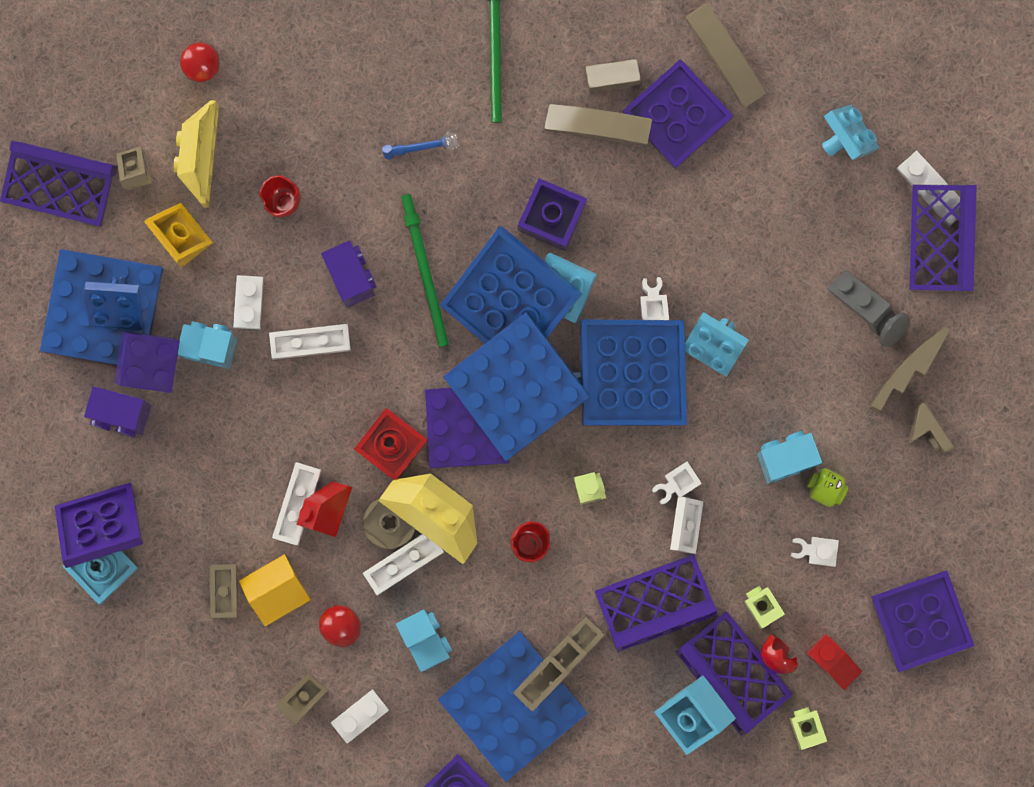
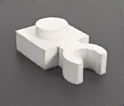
M657 277V286L655 288H650L647 285V278H644L642 281V290L647 294V296L640 297L642 320H669L667 295H659L662 288L660 277Z
M685 462L665 475L668 481L666 485L658 484L652 489V492L655 493L660 489L666 492V497L660 501L662 505L670 500L671 494L674 492L678 497H682L702 483L689 463Z
M811 537V544H807L803 539L795 538L792 540V543L800 544L802 551L800 553H791V557L799 559L807 555L809 556V564L836 567L839 540Z

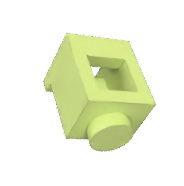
M593 472L574 477L580 505L606 499L600 473L595 474Z
M758 586L746 593L748 599L744 603L760 629L785 615L768 587L762 590ZM759 601L766 602V610L760 611L757 608V603Z
M809 707L794 711L795 717L790 718V722L800 750L827 742L817 710L810 712ZM804 722L811 724L809 732L802 730L801 726Z

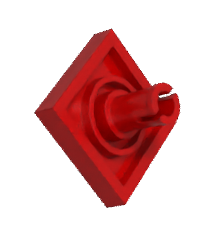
M385 408L354 450L392 480H397L427 443L428 439L389 409Z

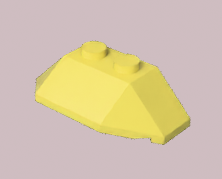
M213 100L209 101L182 124V131H178L176 137V146L180 147L179 157L174 159V172H177L180 180L205 208H209L219 111L218 103Z
M431 473L393 480L378 500L462 564L465 563L477 545L473 505Z

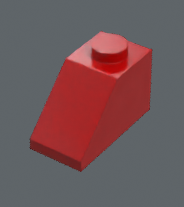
M332 481L306 498L296 525L336 537L352 487Z
M823 634L805 653L844 691L862 672L848 654L827 634Z

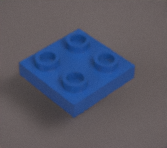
M117 276L113 277L110 283H85L84 292L89 325L142 329L143 315L139 285H127L128 282L123 277H120L119 283L116 284Z

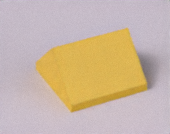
M182 203L170 207L144 221L181 268L213 243Z
M285 554L239 580L249 604L265 627L311 600Z

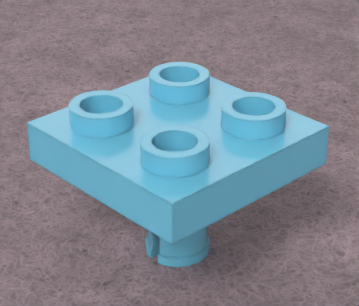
M852 105L831 110L824 116L835 133L829 140L822 143L828 155L834 156L839 150L845 148L850 158L854 160L869 155L880 148L876 143L877 138L875 134L866 128L862 121L861 113Z
M548 253L544 262L582 293L564 317L569 321L577 323L597 274L559 256Z
M703 312L685 343V352L727 377L749 339L734 331L735 324L732 321L727 327L726 324L729 319L723 318L717 321Z
M123 551L65 568L63 566L99 605L139 568Z

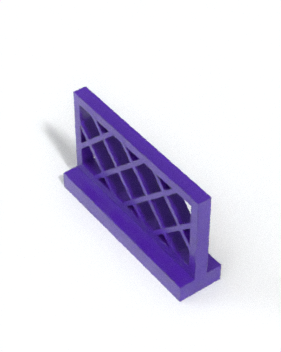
M11 140L9 148L11 154L0 202L96 226L102 225L113 176H115L117 170L116 165ZM17 158L25 159L31 170L19 176L15 170ZM32 161H33V162H37V163H41V164H39V165H37V166L35 167L34 164L32 163ZM45 165L51 166L56 174L55 177L47 182L43 181L37 171ZM57 168L65 169V171L60 173ZM73 171L77 173L82 182L69 189L62 176ZM34 173L41 185L29 192L22 179ZM82 174L89 175L90 177L85 179ZM96 177L105 179L103 191L94 195L88 182ZM59 179L66 192L54 198L47 186ZM18 182L26 195L18 200L8 198L10 187ZM84 185L91 198L79 205L72 192ZM41 189H44L51 200L43 206L37 205L32 198V195ZM69 195L75 208L69 212H63L57 201ZM100 196H102V197H101V201H100V203H99V201L97 200V198L100 197ZM28 198L30 203L23 202V200ZM94 201L98 208L96 220L87 218L82 210V207ZM52 204L55 207V209L47 208ZM78 210L81 216L72 213Z
M913 184L909 290L974 291L977 185ZM918 190H929L936 197L926 209L918 202ZM933 190L944 192L938 196ZM948 191H960V202L953 209L941 199ZM938 201L950 211L939 222L928 213V210ZM919 206L923 211L917 216V207ZM958 207H960V217L954 212ZM924 214L936 224L925 235L917 228V221ZM951 214L959 221V229L952 235L940 225ZM937 227L949 237L939 248H936L927 239ZM918 232L922 238L916 243ZM958 233H959V244H958V243L955 241V239H954V237H955ZM924 240L935 250L925 261L916 254V247ZM950 241L959 248L958 255L951 262L940 252ZM938 253L948 265L936 275L926 263ZM916 258H917V259L919 260V262L921 263V265H919L917 268H916ZM956 260H958V270L952 265ZM924 266L934 278L926 285H916L915 275ZM951 267L958 274V285H946L939 276ZM937 279L942 285L931 284Z
M694 554L595 591L617 652L717 616V609L712 601ZM690 562L695 571L691 581L677 575L680 566ZM676 568L675 571H674V573H671V572L668 571V570H671V569ZM663 573L671 577L666 590L652 585L656 575ZM696 576L700 585L694 583ZM651 577L649 583L643 581L644 579ZM674 579L688 584L683 598L669 592ZM638 582L647 586L641 600L627 594L631 584ZM626 586L624 592L618 590ZM691 587H695L703 592L706 600L695 604L686 600ZM650 588L664 594L658 607L644 601ZM612 591L621 595L616 609L606 605L602 595ZM667 596L681 601L677 611L670 613L661 609ZM625 597L639 603L633 616L619 611ZM684 603L690 605L682 609ZM642 605L656 611L651 621L644 622L636 618ZM608 610L614 612L612 618L610 617ZM659 612L664 614V616L657 618ZM617 614L631 620L628 628L616 633L613 625ZM634 622L640 624V625H637V626L632 627L633 624H634Z
M727 611L675 651L696 679L704 676L735 716L736 719L731 724L741 736L751 731L758 723L793 696L778 675L764 664L759 651ZM723 620H726L732 628L730 638L716 636L717 625ZM713 629L712 636L706 635L709 631ZM735 633L740 639H735ZM701 638L712 640L710 654L700 653L694 643ZM716 640L730 642L729 657L715 655ZM734 643L745 644L748 648L747 659L733 657ZM714 659L728 661L727 676L719 675L713 670ZM732 661L747 663L745 678L731 676ZM751 664L763 667L765 670L764 680L750 679ZM768 675L774 682L768 681ZM721 679H726V685ZM731 680L745 682L743 697L734 696L731 693ZM749 682L763 684L762 699L748 697ZM767 686H778L784 696L777 701L766 700ZM738 700H742L743 705H741ZM747 701L761 703L760 715L754 720L746 712ZM766 704H772L765 710Z

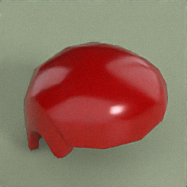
M203 42L191 44L182 52L180 58L181 70L189 80L196 82L209 81L219 70V54L210 44Z
M282 175L268 178L263 182L259 191V197L262 199L264 209L275 217H288L299 207L301 200L299 188L293 181Z
M529 521L520 524L511 535L510 543L513 555L520 561L529 563L543 559L550 549L549 530L539 522Z
M335 605L327 608L320 616L319 630L329 644L344 648L354 644L360 636L361 622L355 612L349 609V607Z
M770 634L761 648V658L764 664L778 674L793 673L799 666L797 657L793 659L788 658L789 647L778 637Z

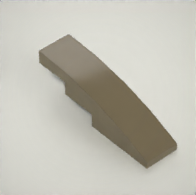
M708 3L685 17L708 58L714 62L722 78L730 86L742 107H747L766 94L744 56Z
M549 104L544 130L593 140L597 138L617 143L623 141L647 146L652 119L598 109Z
M947 327L943 328L920 345L903 361L882 386L869 409L879 413L891 392L898 395L904 392L913 374L921 378L925 376L950 329Z
M585 616L521 683L513 694L533 712L605 634Z

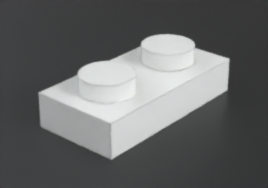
M237 275L234 328L261 330L264 277Z
M678 497L671 550L696 554L703 501Z
M372 689L333 720L331 724L348 744L387 713L389 709Z

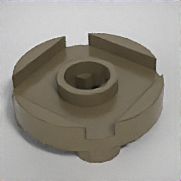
M379 499L372 502L364 514V529L368 539L383 549H396L407 544L413 537L416 529L380 503ZM385 517H396V528L390 527L386 530L383 519Z

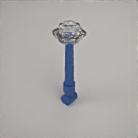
M447 129L441 140L404 146L402 144L395 147L385 145L382 148L385 159H392L394 155H405V153L441 146L450 154H454V149L459 148L457 134L451 133V130Z

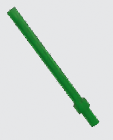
M487 0L490 2L491 123H502L500 1L502 0Z
M411 194L401 196L406 215L403 218L406 228H409L438 346L441 348L448 346L449 342L419 228L421 224L419 213L415 212Z

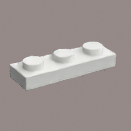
M915 151L897 167V171L911 186L913 184L948 185L918 151ZM918 190V193L929 205L936 199L929 190ZM933 190L938 196L944 192ZM948 191L941 198L951 209L960 202V197L955 191ZM940 201L932 206L933 210L941 218L950 212ZM958 207L954 212L960 217V207ZM951 214L945 220V223L950 227L957 219Z
M348 324L269 333L273 360L351 351Z
M295 463L273 533V539L299 546L304 527L296 525L304 500L315 493L322 470L301 463Z
M422 534L363 572V575L378 596L443 554L444 551Z

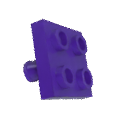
M457 754L424 787L490 786Z

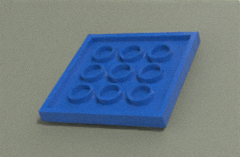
M500 226L440 306L484 344L525 312H528L548 339L582 293L508 230Z
M60 249L40 352L117 365L122 331L151 335L164 268ZM117 276L116 284L119 283V278L123 277L127 280V285H139L143 315L142 329L89 325L84 292L85 283H110L111 279Z
M528 312L517 318L443 376L505 461L511 459L591 397Z
M582 319L579 321L581 384L591 396L581 404L582 426L687 425L684 320Z
M520 631L438 699L505 782L588 714L562 682L533 712L513 694L543 661L542 657Z

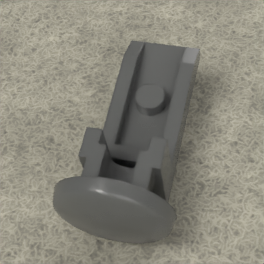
M845 270L827 288L838 300L864 319L876 335H880L879 342L885 347L893 346L907 332L910 324L909 316L906 313L895 315L888 302Z

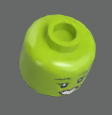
M823 468L818 474L813 472L807 483V487L811 488L809 492L811 499L827 507H833L835 504L840 505L848 491L845 478L827 468Z

